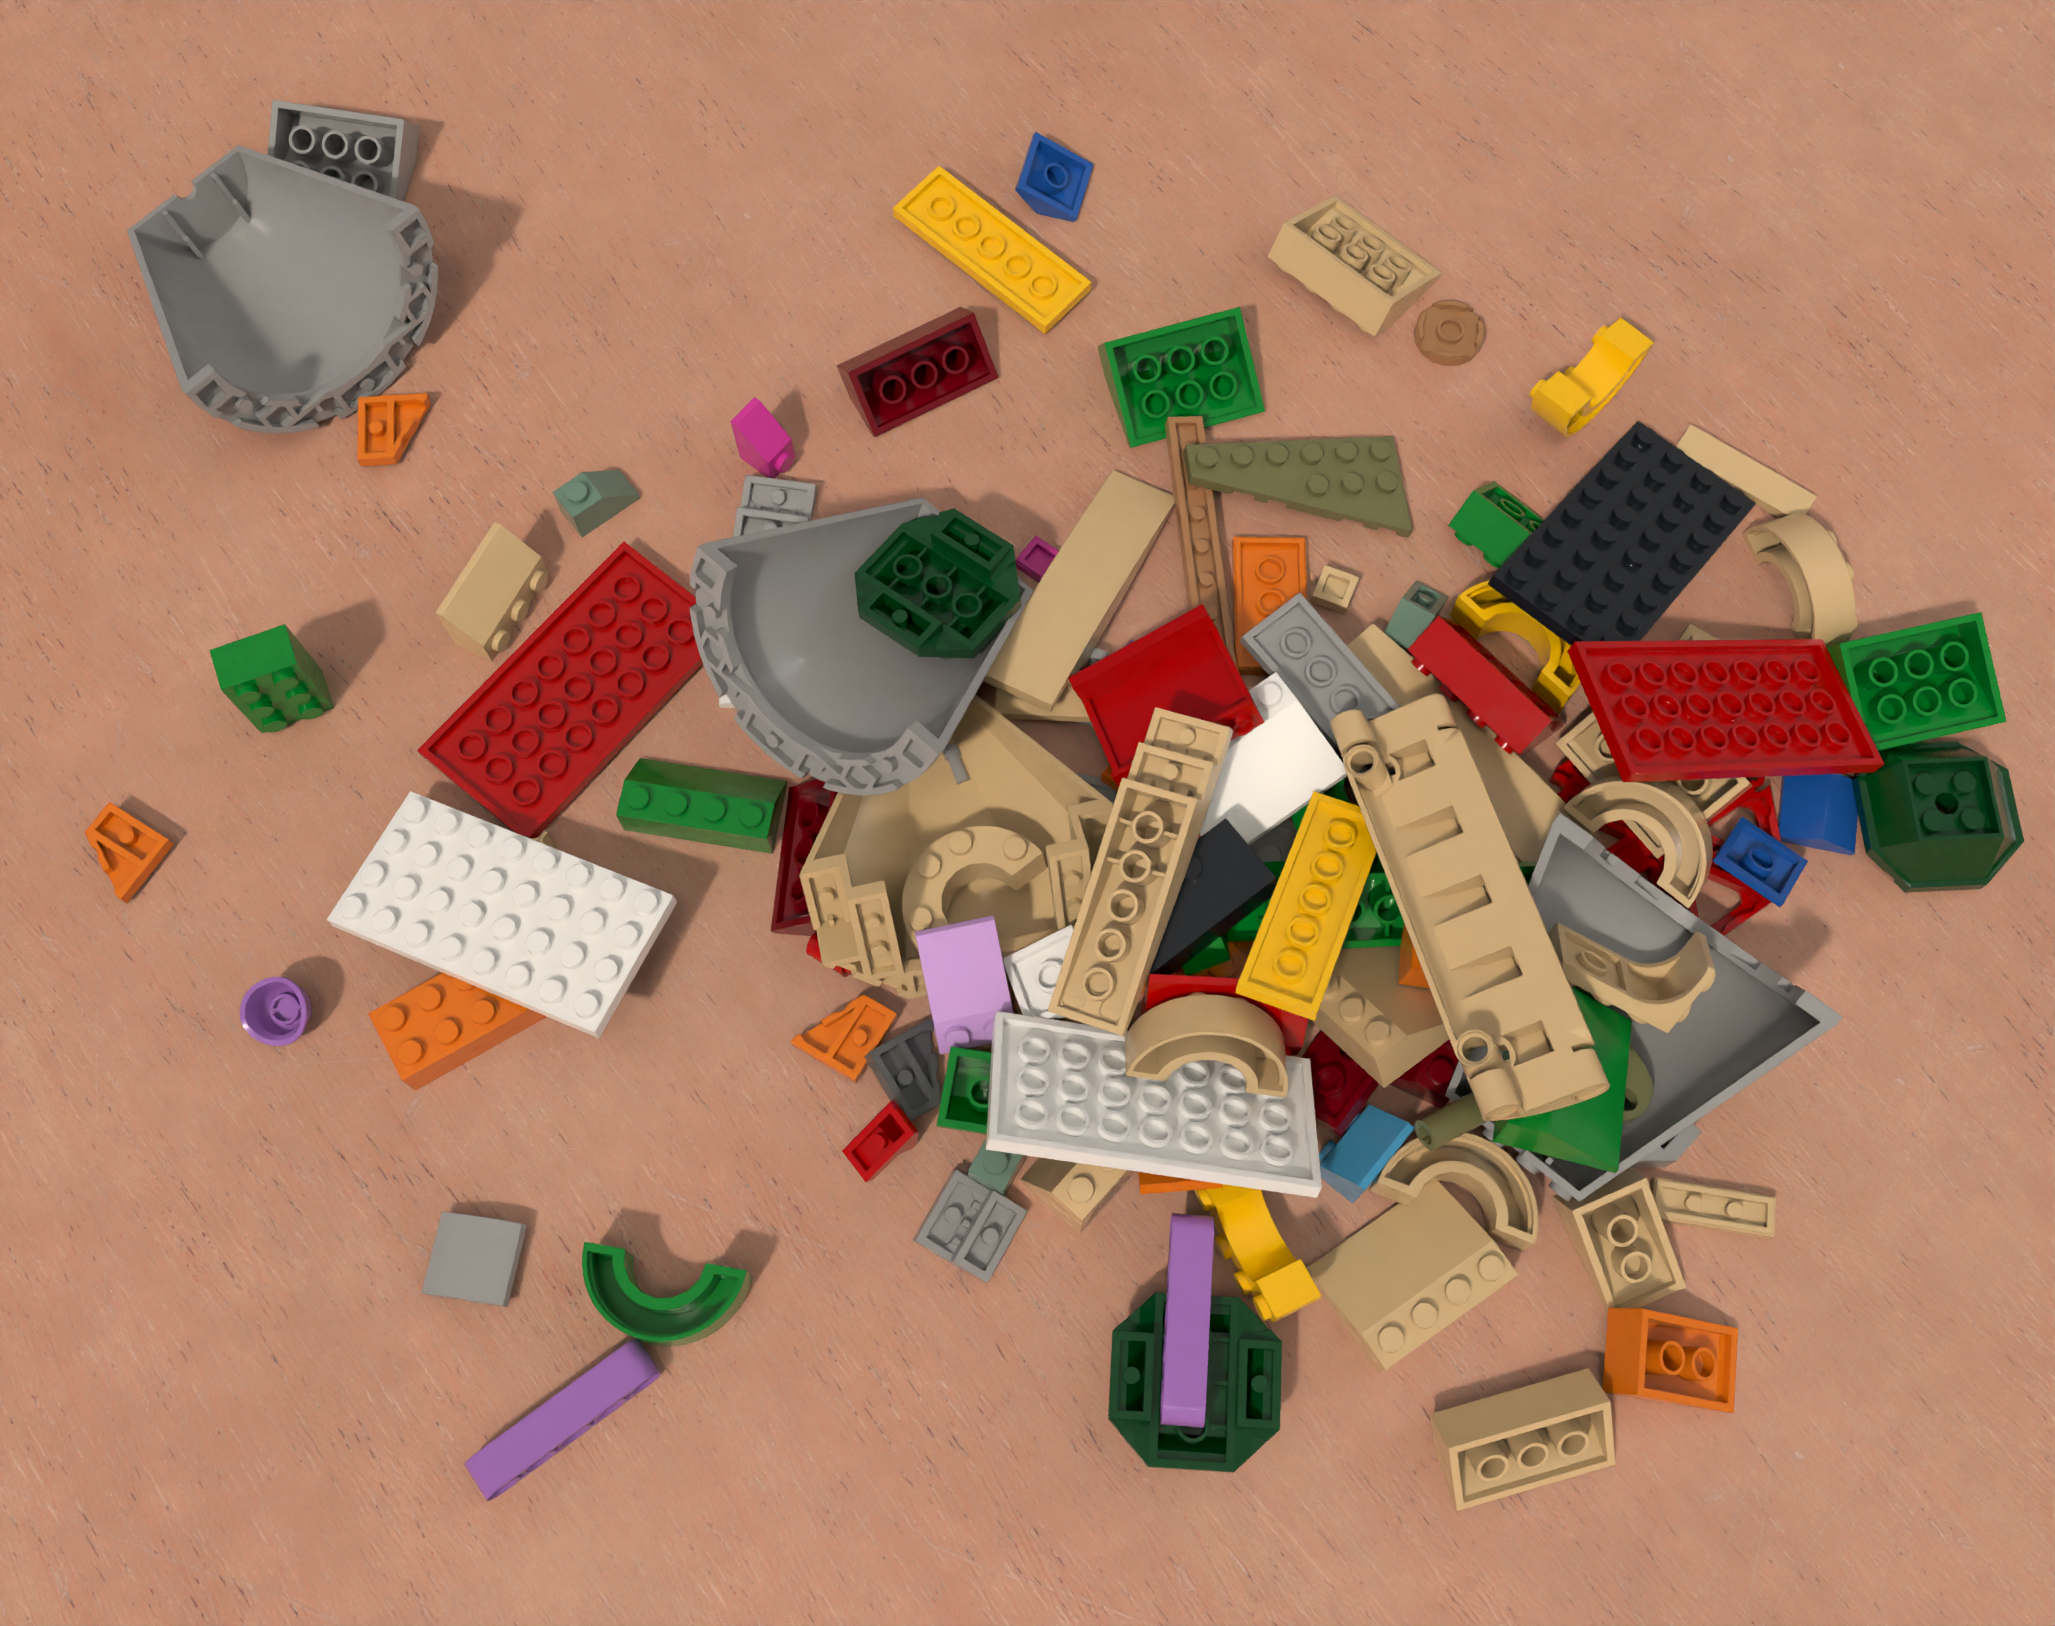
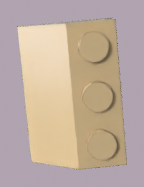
M494 522L435 613L456 645L493 662L498 652L504 651L507 647L510 634L516 624L525 619L529 611V604L535 594L541 592L546 586L549 571L539 554L502 525Z

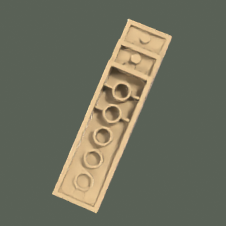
M1113 470L1031 594L983 681L1052 712L1064 689L1068 690L1071 685L1068 678L1076 674L1080 667L1084 668L1175 507L1174 496Z
M1372 623L1347 645L1400 707L1433 694H1441L1446 698L1457 724V729H1461L1516 859L1519 862H1538L1553 821L1559 813L1593 836L1594 833L1563 809L1566 803L1515 752L1510 755L1494 741L1497 735L1487 725L1482 729L1474 723L1466 714L1469 708L1459 699L1453 702L1438 688L1441 683L1432 674L1427 677L1411 663L1413 658L1376 625Z
M1155 707L1144 743H1138L1128 778H1122L1047 1011L1125 1037L1197 843L1233 734V730L1230 727Z

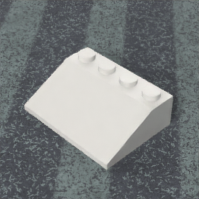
M1277 672L1249 691L1265 723L1254 728L1250 733L1230 741L1200 831L1201 836L1226 818L1246 843L1251 845L1309 804L1313 791L1323 794L1347 777L1343 762Z

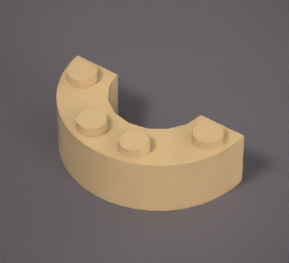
M1799 513L1747 529L1742 536L1757 565L1767 562L1772 563L1780 570L1787 581L1794 605V616L1790 626L1796 639H1823L1826 646L1850 641L1853 631L1857 629L1855 597L1852 586L1854 571L1852 566L1844 561L1837 547L1835 534L1831 530H1825L1813 518Z
M1620 774L1604 777L1588 785L1563 807L1564 810L1593 833L1604 824L1617 820L1636 821L1650 828L1661 841L1665 854L1664 870L1657 884L1686 908L1691 906L1706 883L1713 857L1711 833L1705 817L1698 806L1686 793L1667 781L1623 783Z
M995 826L962 828L933 842L913 864L905 881L902 895L904 923L918 954L915 932L949 925L948 909L953 896L962 886L976 879L993 878L1006 882L1014 890L1018 891L1047 869L1043 852L1024 836Z
M1195 992L1186 997L1169 1000L1140 1016L1131 1026L1125 1037L1126 1076L1166 1081L1174 1070L1184 1064L1198 1060H1217L1231 1064L1242 1072L1245 1078L1246 1092L1286 1098L1288 1075L1283 1034L1271 1016L1249 1003L1246 999Z
M1465 1133L1434 1150H1428L1423 1146L1419 1138H1416L1400 1148L1372 1181L1369 1191L1407 1206L1418 1196L1422 1187L1428 1183L1437 1181L1458 1183L1469 1190L1481 1204L1485 1217L1484 1230L1494 1241L1522 1252L1535 1245L1538 1232V1209L1530 1182L1517 1162L1508 1153L1482 1137Z

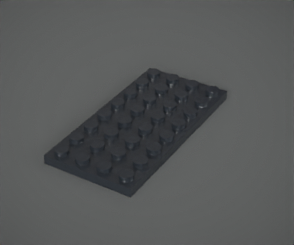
M1637 421L1495 572L1488 585L1571 646L1574 642L1641 641L1749 514L1756 503L1716 476L1712 471L1686 455L1682 450L1656 434L1652 429Z

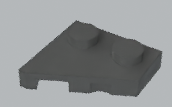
M931 1019L920 1023L864 1056L890 1101L895 1100L910 1121L920 1117L941 1103L940 1084L936 1079V1072L938 1070L937 1055L933 1054L931 1032L934 1031Z

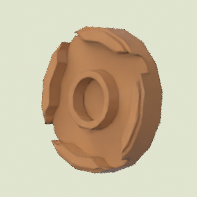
M1440 300L1433 303L1426 310L1424 309L1419 314L1414 329L1415 344L1421 354L1430 361L1444 366H1458L1471 361L1480 351L1485 337L1484 322L1480 315L1478 318L1473 313V308L1455 300Z

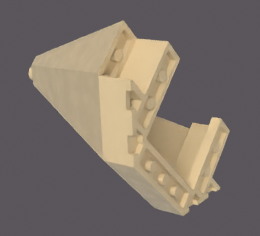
M976 694L951 736L961 751L962 755L960 756L971 780L957 785L949 762L945 760L942 752L936 762L924 774L903 785L898 790L879 795L865 796L838 792L799 874L813 930L817 931L822 965L831 969L835 966L845 968L851 971L852 977L877 987L881 983L896 988L898 995L908 999L927 996L920 956L907 932L902 913V895L905 881L913 864L926 848L939 838L962 828L995 826L1024 836L1043 852L1047 869L1018 891L1000 880L993 878L976 879L962 886L953 896L948 909L949 925L994 916L1003 959L1071 924L1075 926L1113 808L1111 801Z

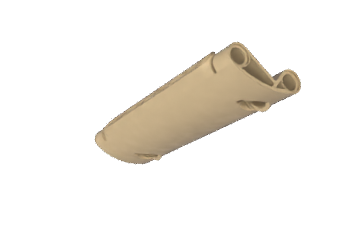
M1441 694L1429 695L1370 721L1367 720L1362 711L1356 709L1336 715L1331 720L1330 727L1343 758L1346 774L1457 1058L1462 1064L1483 1120H1509L1542 1114L1586 1101L1606 1092L1610 1088V1084L1596 1051L1591 1049L1595 1045L1593 1037L1461 729H1457V724L1446 698ZM1373 764L1369 771L1359 773L1363 766ZM1388 770H1395L1396 774L1390 776ZM1481 1046L1488 1048L1487 1055L1482 1060L1476 1062L1469 1061L1470 1053L1475 1048ZM1500 1050H1509L1510 1059L1504 1061Z

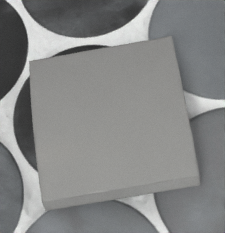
M745 475L741 506L737 507L733 537L812 521L818 489L817 485Z
M955 1169L949 1175L912 1241L974 1277L988 1283L1024 1219L1027 1210L995 1190L987 1189Z
M442 1212L422 1293L436 1297L508 1307L527 1225L487 1217Z

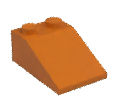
M1608 1308L1602 1389L1605 1393L1734 1413L1738 1328L1643 1308Z

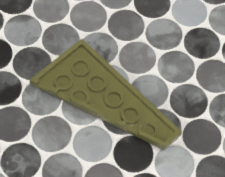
M1393 436L1186 445L1183 455L1188 484L1228 494L1234 491L1254 496L1256 501L1267 503L1268 500L1287 504L1286 508L1337 521L1345 518L1364 523L1365 528L1377 530L1381 527L1394 530L1396 535L1409 538L1412 533Z

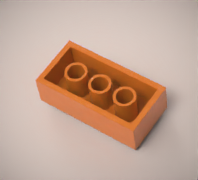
M445 973L438 974L368 1013L401 1080L415 1091L547 1017Z

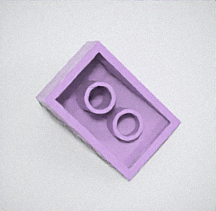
M994 916L916 931L915 936L939 1053H949L950 1047L967 1049L991 1044L995 1012L1013 1013Z

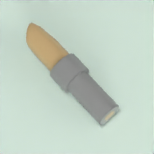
M951 737L943 750L945 760H948L958 785L971 779L960 756L962 755L961 751Z

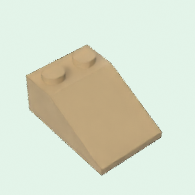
M1629 1167L1580 1202L1574 1197L1567 1201L1558 1194L1553 1196L1566 1232L1607 1313L1608 1308H1641L1686 1287L1645 1176Z

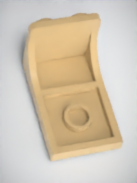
M1558 922L1549 932L1550 939L1571 987L1578 986L1590 992L1598 1002L1607 1006L1612 1004L1626 1011L1634 1021L1640 1024L1649 1023L1666 1033H1669L1677 1022H1682L1688 1016L1692 1002L1700 992H1706L1715 980L1716 972L1707 938L1700 932H1695L1686 945L1673 957L1658 963L1647 964L1626 959Z

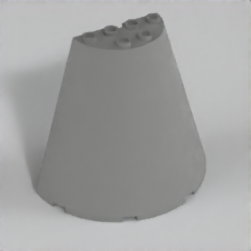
M240 145L236 146L191 181L193 183V190L187 197L172 195L127 230L181 390L197 406L211 416L229 421L235 427L261 433H294L318 428L319 425L316 422L326 420L335 415L342 419L357 411L358 397L380 395L405 369L406 365L403 360L414 343L418 347L420 346L434 311L438 290V265L433 262L431 247L434 245V240L419 208L413 204Z
M923 497L703 543L698 546L693 560L690 586L696 590V604L690 607L691 622L700 657L719 697L725 694L728 696L738 711L734 718L735 721L767 755L800 778H804L809 774L824 781L823 788L831 791L861 796L879 795L898 790L903 785L924 774L936 762L948 744L1033 592V589L1018 578L1021 607L1007 620L1005 625L974 659L951 658L945 660L938 657H918L859 618L854 573L902 523L922 517L939 516L940 511Z
M1559 813L1553 821L1528 885L1548 934L1558 922L1626 959L1647 964L1658 963L1673 957L1686 945L1695 932H1700L1707 938L1716 976L1711 987L1704 993L1700 992L1692 1002L1688 1016L1682 1022H1677L1669 1033L1649 1023L1640 1024L1634 1021L1626 1011L1612 1004L1610 1006L1604 1005L1632 1021L1630 1044L1646 1065L1653 1085V1096L1649 1107L1633 1122L1622 1125L1619 1169L1616 1173L1513 1147L1519 1152L1515 1160L1533 1174L1540 1171L1552 1180L1549 1187L1565 1200L1570 1201L1574 1197L1580 1202L1836 1026L1843 1016L1807 990L1797 985L1794 986L1783 976L1759 962L1644 879L1626 863L1607 851L1592 835ZM1483 1046L1475 1048L1470 1053L1469 1061L1476 1062L1482 1060L1487 1055L1488 1048ZM1458 1061L1445 1094L1452 1101L1472 1092L1460 1061ZM1625 1096L1624 1111H1631V1103ZM1488 1121L1482 1124L1486 1127L1482 1133L1490 1141L1493 1140L1495 1121ZM1493 1142L1500 1148H1502L1503 1146H1507L1504 1144Z

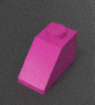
M754 397L730 421L740 458L765 477L775 479L780 473H785L793 464L795 453L792 439L762 402Z

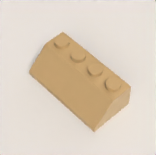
M1589 1368L1430 1414L1434 1446L1456 1511L1616 1465L1611 1402Z

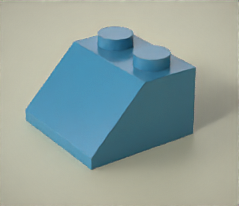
M1369 1104L1362 1114L1359 1112L1346 1129V1134L1338 1144L1330 1139L1319 1153L1321 1178L1353 1204L1415 1127L1409 1122Z

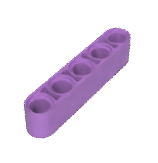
M1171 1214L1160 1402V1424L1203 1428L1205 1423L1214 1216Z
M634 1339L617 1349L479 1450L464 1465L485 1499L490 1501L510 1489L652 1384L661 1375V1372L640 1340Z

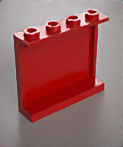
M1203 604L1068 678L1073 690L1081 699L1113 771L1110 775L1118 787L1122 778H1128L1138 743H1144L1155 707L1230 727L1233 730L1230 741L1250 733L1254 728L1265 723L1215 623Z

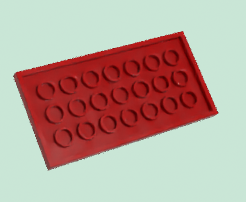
M623 541L417 751L425 760L510 831L530 839L537 838L703 664L694 637L690 616V607L696 604V597Z
M1823 639L1574 642L1567 650L1623 783L1876 772L1884 765Z

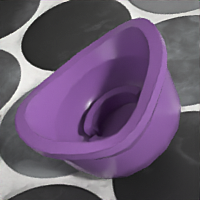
M270 977L257 982L246 992L240 1006V1019L244 1029L257 1041L272 1046H284L297 1041L305 1031L306 1025L312 1016L310 996L301 986L285 977Z

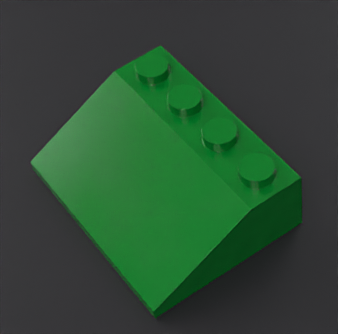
M1240 307L1112 340L1097 346L1105 379L1129 448L1166 439L1165 422L1167 417L1202 416L1203 425L1206 428L1265 412Z
M1982 612L1826 646L1878 751L2007 722Z
M1571 987L1595 1042L1591 1049L1596 1051L1610 1088L1601 1095L1561 1109L1522 1118L1495 1121L1492 1142L1616 1173L1619 1169L1632 1021ZM1509 1050L1503 1051L1504 1061L1510 1059Z

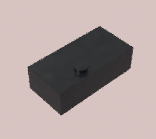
M1226 818L1197 840L1149 974H1173L1273 895L1277 885L1276 877Z

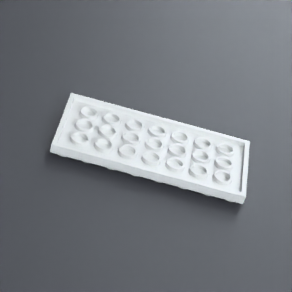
M410 791L327 918V921L333 927L600 1038L677 901L672 894Z
M1000 1011L995 1012L992 1031L986 1150L1314 1198L1318 1197L1322 1188L1310 1059L1286 1055L1288 1075L1286 1098L1246 1092L1245 1078L1242 1072L1231 1064L1217 1060H1198L1184 1064L1174 1070L1166 1081L1126 1076L1124 1036L1091 1025Z

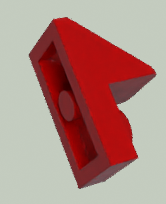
M893 1100L876 1115L842 1152L864 1181L868 1182L875 1179L899 1154L914 1148L917 1144L919 1131L895 1100Z

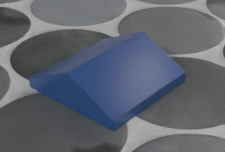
M1035 132L1032 135L1015 191L1037 214L1074 222L1079 213L1093 164Z
M1841 774L1782 776L1778 813V828L1781 842L1851 856L1855 854L1858 811L1852 785L1853 780Z
M1744 817L1738 820L1713 858L1715 864L1778 907L1784 904L1808 862Z

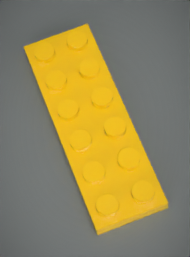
M940 166L933 170L893 207V216L1044 334L1091 291L1092 282Z
M1313 791L1237 983L1235 993L1307 1019L1316 1020L1377 854L1359 806Z

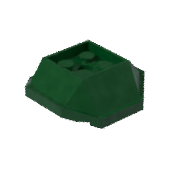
M955 508L939 512V516L922 517L902 523L854 573L859 618L918 657H938L945 660L951 658L974 659L1005 625L1007 620L1021 607L1014 546Z
M1957 741L1913 743L1879 750L1878 752L1884 765L1876 772L1858 773L1852 781L1866 854L1883 871L1895 879L1894 882L1905 893L1982 889L2024 842L2009 770L1990 760L1987 756L1981 755ZM1935 804L1940 805L1944 809L1945 814L1940 812Z
M1155 1292L1112 1331L1108 1420L1147 1467L1234 1473L1280 1430L1282 1341L1267 1328L1239 1297L1211 1296L1204 1427L1160 1424L1166 1293Z

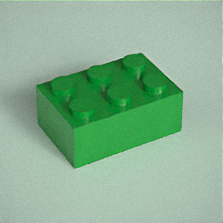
M285 624L209 650L221 691L261 733L280 731L290 723L302 719L317 718L324 711L334 708L322 669Z

